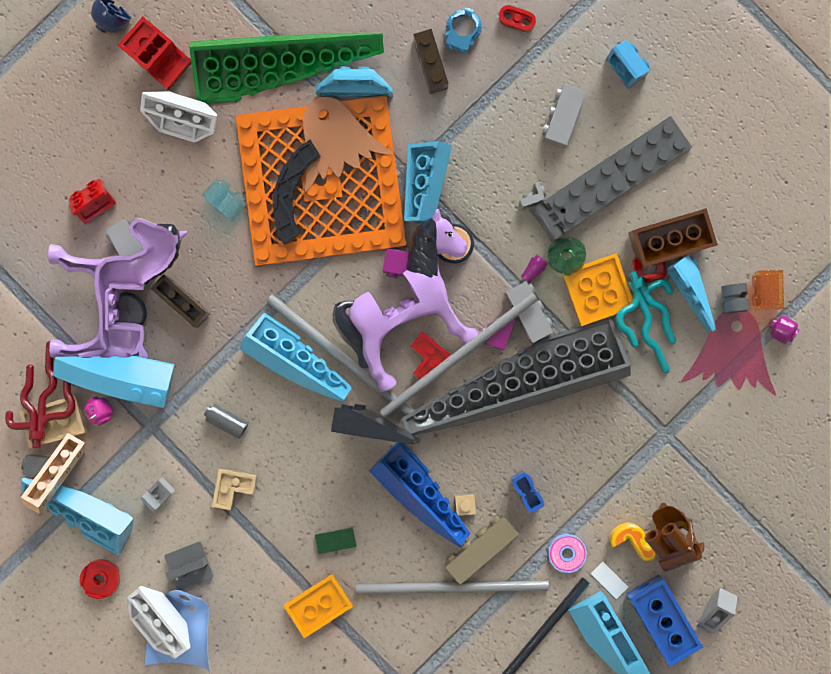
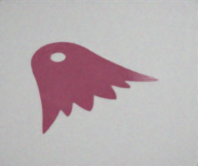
M748 311L727 314L723 312L714 322L716 330L709 333L698 358L681 382L690 380L702 372V380L704 381L715 373V381L718 387L731 376L732 382L740 390L747 377L754 388H756L758 380L760 384L776 396L767 371L760 330L756 319ZM740 321L742 323L741 331H733L731 328L732 322Z

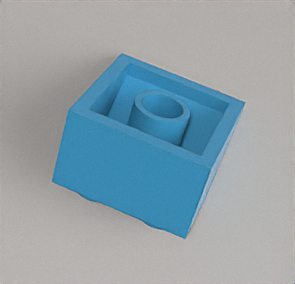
M628 40L613 47L606 58L628 89L650 72L647 61L641 59L635 45L630 44Z

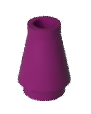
M536 254L534 258L531 257L521 277L531 283L533 279L547 269L548 263Z

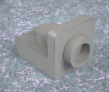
M535 182L533 187L536 194L534 195L531 192L522 196L523 199L519 201L521 210L540 204L545 200L546 192L543 185L540 186L539 182Z

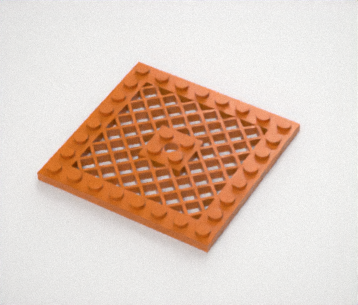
M386 95L340 101L359 123L362 121L368 126L366 130L368 133L372 130L373 137L394 153ZM307 106L236 115L255 266L407 246L394 154L375 152L376 161L364 156L360 160V166L365 159L374 164L368 172L362 167L354 168L350 174L342 171V174L347 178L341 184L340 177L336 176L331 168L328 167L325 177L327 179L326 184L318 186L315 179L307 192H305L306 169L301 176L303 190L296 186V189L301 194L295 201L293 200V209L297 206L303 211L298 220L295 219V223L306 231L300 239L296 238L297 241L284 245L282 240L280 241L273 236L277 231L276 226L272 231L270 229L269 219L274 223L275 219L271 217L274 213L273 208L268 213L267 201L273 205V201L269 197L275 190L276 182L273 185L267 180V177L272 171L279 176L280 172L274 168L280 161L285 164L287 163L283 157L288 150L292 153L295 152L291 146L296 140L302 144L305 143L299 136L304 131L303 115ZM321 110L318 117L320 120L326 121L329 119L330 114L327 110ZM370 118L371 124H370L368 121H366L365 119ZM300 128L296 134L290 130ZM281 130L278 136H275L273 133L270 132ZM286 131L293 136L288 145L281 140ZM267 134L274 138L269 147L262 143ZM278 142L285 147L280 155L272 150ZM260 145L266 149L262 156L260 153ZM269 153L277 157L271 166L264 161ZM262 163L269 168L264 176ZM376 167L378 172V180L371 175ZM358 169L365 174L360 183L352 177ZM368 177L376 182L371 191L363 186ZM349 180L358 185L352 193L344 188ZM265 183L271 186V189L267 192V194L265 191ZM378 186L380 187L381 199L374 194ZM360 188L368 193L363 201L355 197ZM342 191L349 195L344 204L337 200L338 198H343ZM303 196L305 203L311 202L306 209L298 204ZM371 196L379 201L373 210L365 204ZM352 198L360 204L355 212L346 207ZM329 200L325 207L318 201ZM333 201L341 206L336 214L328 210ZM314 204L322 208L317 217L309 212ZM381 204L383 217L376 213ZM362 207L371 212L365 220L357 215ZM344 209L352 215L346 223L339 218ZM325 212L333 217L328 225L319 220ZM306 214L314 219L308 228L301 223ZM373 215L381 220L376 229L368 223ZM354 218L362 222L357 231L349 226ZM335 220L344 225L338 234L330 228ZM317 222L325 228L319 236L311 231ZM384 224L385 229L379 230L381 226ZM365 225L372 230L368 232H361ZM346 228L354 233L342 235ZM327 231L335 235L322 238ZM309 233L316 238L304 240ZM272 238L279 244H272Z

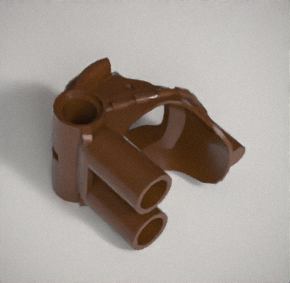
M661 503L659 509L652 515L656 529L649 531L645 535V541L658 555V562L662 570L667 572L701 560L705 546L703 542H697L691 520L676 507ZM679 529L688 531L687 536L685 537Z

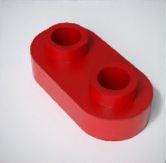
M511 5L503 6L500 9L498 18L502 25L522 32H530L535 27L536 17L533 13ZM509 14L511 19H506L505 15ZM526 20L529 22V25L526 26L522 22Z

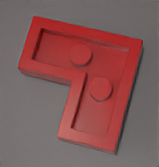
M421 332L410 345V347L425 358L413 372L419 379L423 378L451 356L424 332Z

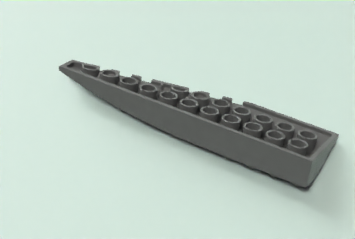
M606 318L537 340L530 347L519 350L511 358H506L497 366L490 367L467 380L464 385L453 388L445 396L438 397L431 404L422 406L402 418L403 425L406 431L413 435L496 417L631 376V365L612 318Z

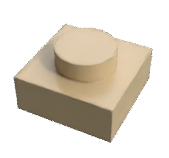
M474 494L455 496L456 513L458 516L476 514Z

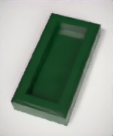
M353 527L315 534L318 554L357 546Z

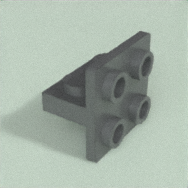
M200 541L164 556L169 570L165 573L167 580L173 579L177 590H183L214 576Z

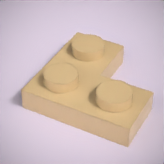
M220 468L218 470L212 507L232 510L235 492L253 495L258 475Z

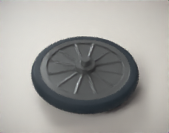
M119 293V301L116 302V309H119V320L116 322L143 325L147 317L144 302L135 294Z

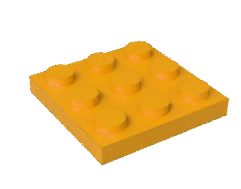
M617 253L562 272L580 326L615 315L633 300Z

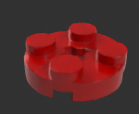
M104 559L90 562L81 571L79 579L81 587L85 590L84 593L93 599H103L110 596L116 591L120 583L119 568L112 562ZM101 574L105 580L98 584V580L95 577Z

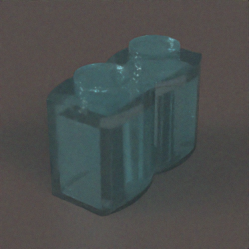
M216 178L202 196L233 222L247 206L244 202L246 198L238 191L233 193L230 190L231 185L224 179L220 181Z

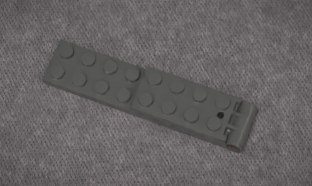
M670 116L531 209V212L553 242L685 153L692 146Z

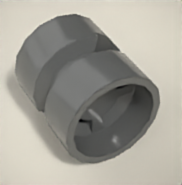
M747 283L730 284L721 287L722 297L726 299L723 303L725 314L750 310L749 299L746 298V295H748Z

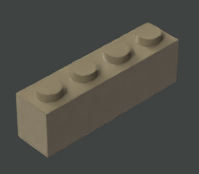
M503 514L500 517L496 515L489 522L490 525L486 529L481 528L475 533L476 537L471 542L467 540L462 544L461 550L457 554L452 553L446 558L445 568L460 585L519 535L518 531Z

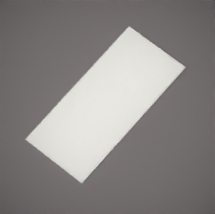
M603 561L591 573L615 599L628 588Z

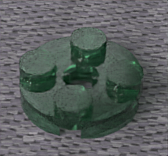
M561 237L553 241L549 246L548 262L556 272L570 276L584 266L586 250L580 240L574 237H569V239ZM566 252L567 254V252H570L571 258H563V253Z

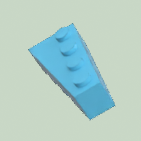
M439 141L408 144L404 221L422 224L425 220L433 217L438 206L452 145Z

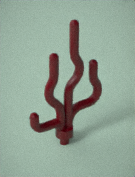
M51 341L46 343L45 372L50 382L48 387L39 396L38 414L34 406L28 401V395L34 383V366L32 364L26 366V382L20 393V403L28 411L30 422L16 423L13 421L12 411L5 413V422L10 429L29 430V440L33 441L32 448H41V441L45 440V428L48 422L69 418L74 413L76 407L75 399L71 394V383L63 381V395L68 403L67 409L64 412L46 414L47 398L55 391L58 383L57 377L53 376V357L50 356L49 351Z

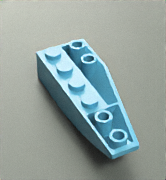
M601 590L568 609L587 644L617 674H650Z

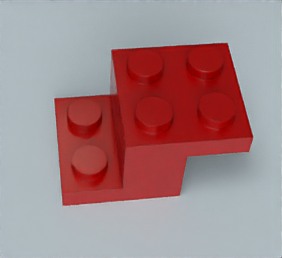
M143 16L118 44L119 48L135 60L142 69L167 90L175 84L191 65V59Z

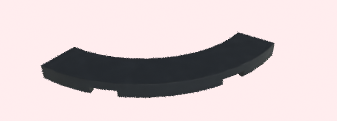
M311 139L302 144L292 154L285 166H283L275 185L273 196L274 219L278 234L284 245L301 236L293 213L294 193L304 171L321 157Z

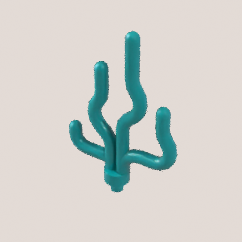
M636 271L629 273L631 281L628 282L633 292V300L629 305L618 311L615 320L616 325L627 336L631 346L637 348L639 343L632 329L624 324L623 318L639 305L644 316L641 332L642 339L646 345L652 348L662 371L668 373L670 368L658 343L651 339L649 335L652 317L648 306L661 312V324L668 342L675 344L676 338L669 324L670 314L668 309L662 303L653 300L649 293L662 286L665 292L671 295L673 288L669 281L665 279H658L646 285L643 277H638Z

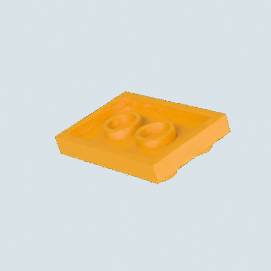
M332 573L283 606L302 636L306 638L352 608L353 604Z

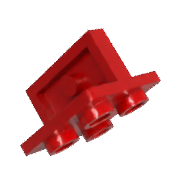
M99 178L90 181L81 191H75L69 198L71 213L74 216L77 215L86 224L115 205L116 200L104 187L103 181Z

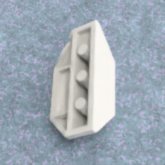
M172 92L142 93L140 112L147 117L149 122L159 132L194 143L214 134L217 114L206 103Z
M140 586L126 597L130 620L154 650L171 655L172 658L176 659L190 648L187 623L163 593Z

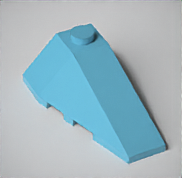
M686 255L667 267L666 271L707 332H713L716 328L700 272L697 268L698 264L693 257Z

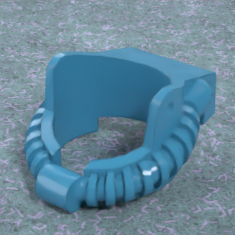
M470 8L455 11L446 21V31H448L445 34L447 38L446 46L450 50H458L461 54L468 52L469 46H473V40H476L481 34L480 32H482L481 20L476 13L474 14V10ZM464 15L471 17L476 25L474 32L467 36L458 35L453 30V22L458 17Z

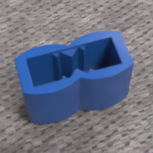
M522 470L511 477L512 486L520 494L521 501L529 512L534 513L544 507L542 496L534 489V483L526 472Z

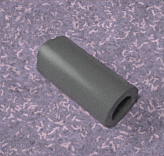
M216 404L208 406L204 413V416H206L205 421L238 439L241 438L249 423Z

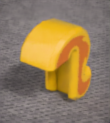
M626 522L616 526L610 532L608 540L612 548L629 539L642 560L652 561L655 558L656 553L645 541L644 531L636 524Z

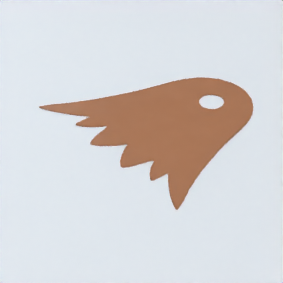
M321 97L315 99L307 106L303 115L305 142L311 139L321 157L307 168L305 192L312 186L319 172L322 179H325L328 167L331 168L336 176L340 177L344 161L354 168H360L359 154L370 159L372 156L369 150L382 154H394L371 136L340 101L331 97ZM321 110L329 112L330 117L328 120L322 121L319 119L318 114Z

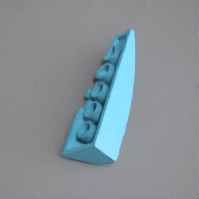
M263 313L245 336L239 349L284 378L316 393L343 402L352 387L335 371H331L322 358L318 359L312 353L313 349L308 345L305 346L299 340L300 337L296 333Z
M92 356L91 358L56 357L53 376L101 394L164 408L169 397L175 364L138 356H130L129 358H119V356H111V358H100V356Z
M23 478L21 480L23 493L34 479ZM60 486L47 504L48 509L56 517L60 514L67 520L66 524L70 527L75 525L83 531L81 535L118 556L133 529V518L128 513L121 512L109 503L106 504L90 495L65 486Z

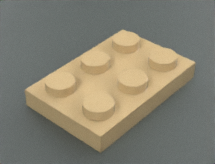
M77 395L73 396L76 403L74 413L67 419L48 422L45 428V440L41 441V445L64 439L67 434L75 436L87 432ZM65 398L47 403L46 414L64 412L68 407ZM19 411L22 422H30L28 411ZM24 430L28 446L32 448L33 441L29 440V430Z

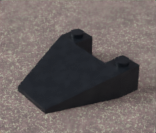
M341 404V407H335L331 432L413 445L420 443V438L374 411L366 409V405L355 404L353 407L352 405Z

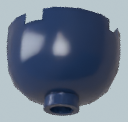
M95 0L91 8V16L96 23V28L103 33H106V31L118 33L124 30L131 20L129 13L120 6L118 8L115 6L113 0Z

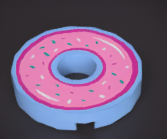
M562 534L551 541L548 557L555 569L571 573L580 569L586 560L587 551L585 545L578 537L571 534ZM565 548H570L572 550L571 557L564 558L562 551Z

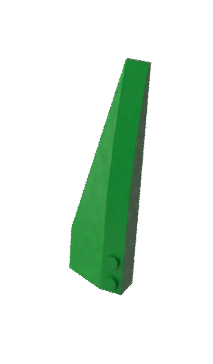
M383 33L301 34L191 41L189 50L196 98L204 103L237 101L242 99L241 96H253L259 92L271 90L283 84H290L323 71H330L332 68L345 66L357 60L384 53Z

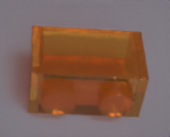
M759 270L754 272L752 286L755 288V294L752 296V304L755 306V310L784 309L783 270Z

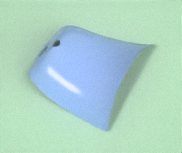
M180 590L167 593L165 595L166 598L187 623L190 648L174 659L171 655L154 650L147 641L145 665L169 662L184 663L202 667L210 672L207 638L209 608L207 603L198 597ZM179 595H185V596H187L190 600H189V601L184 600V599L180 598ZM189 606H193L194 610L191 611Z

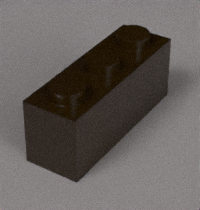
M432 28L413 34V42L429 93L433 94L448 89L449 83Z
M165 274L150 288L195 328H199L211 314Z

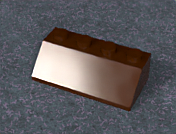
M707 208L638 228L628 233L633 251L643 268L718 245Z

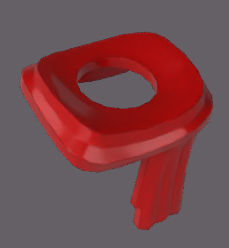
M635 256L632 260L633 271H636L638 277L642 276L645 282L664 279L667 275L665 261L656 264V270L653 274H646L642 270V265L638 258Z

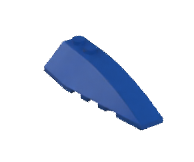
M397 442L369 470L409 512L451 543L460 547L470 535L458 514L453 513L447 497L443 498L438 490L440 487L437 482H433L428 475L430 473L428 468L404 443Z

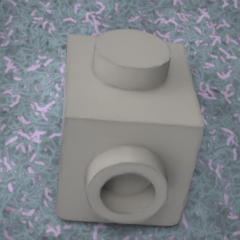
M161 477L140 499L154 512L176 490Z

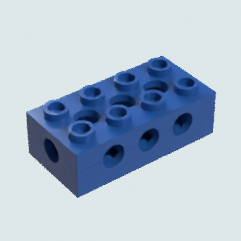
M660 575L626 593L655 646L669 667L703 648L667 583ZM658 600L657 605L651 607L652 602ZM667 617V621L661 624V620ZM677 634V637L674 640H671V637Z

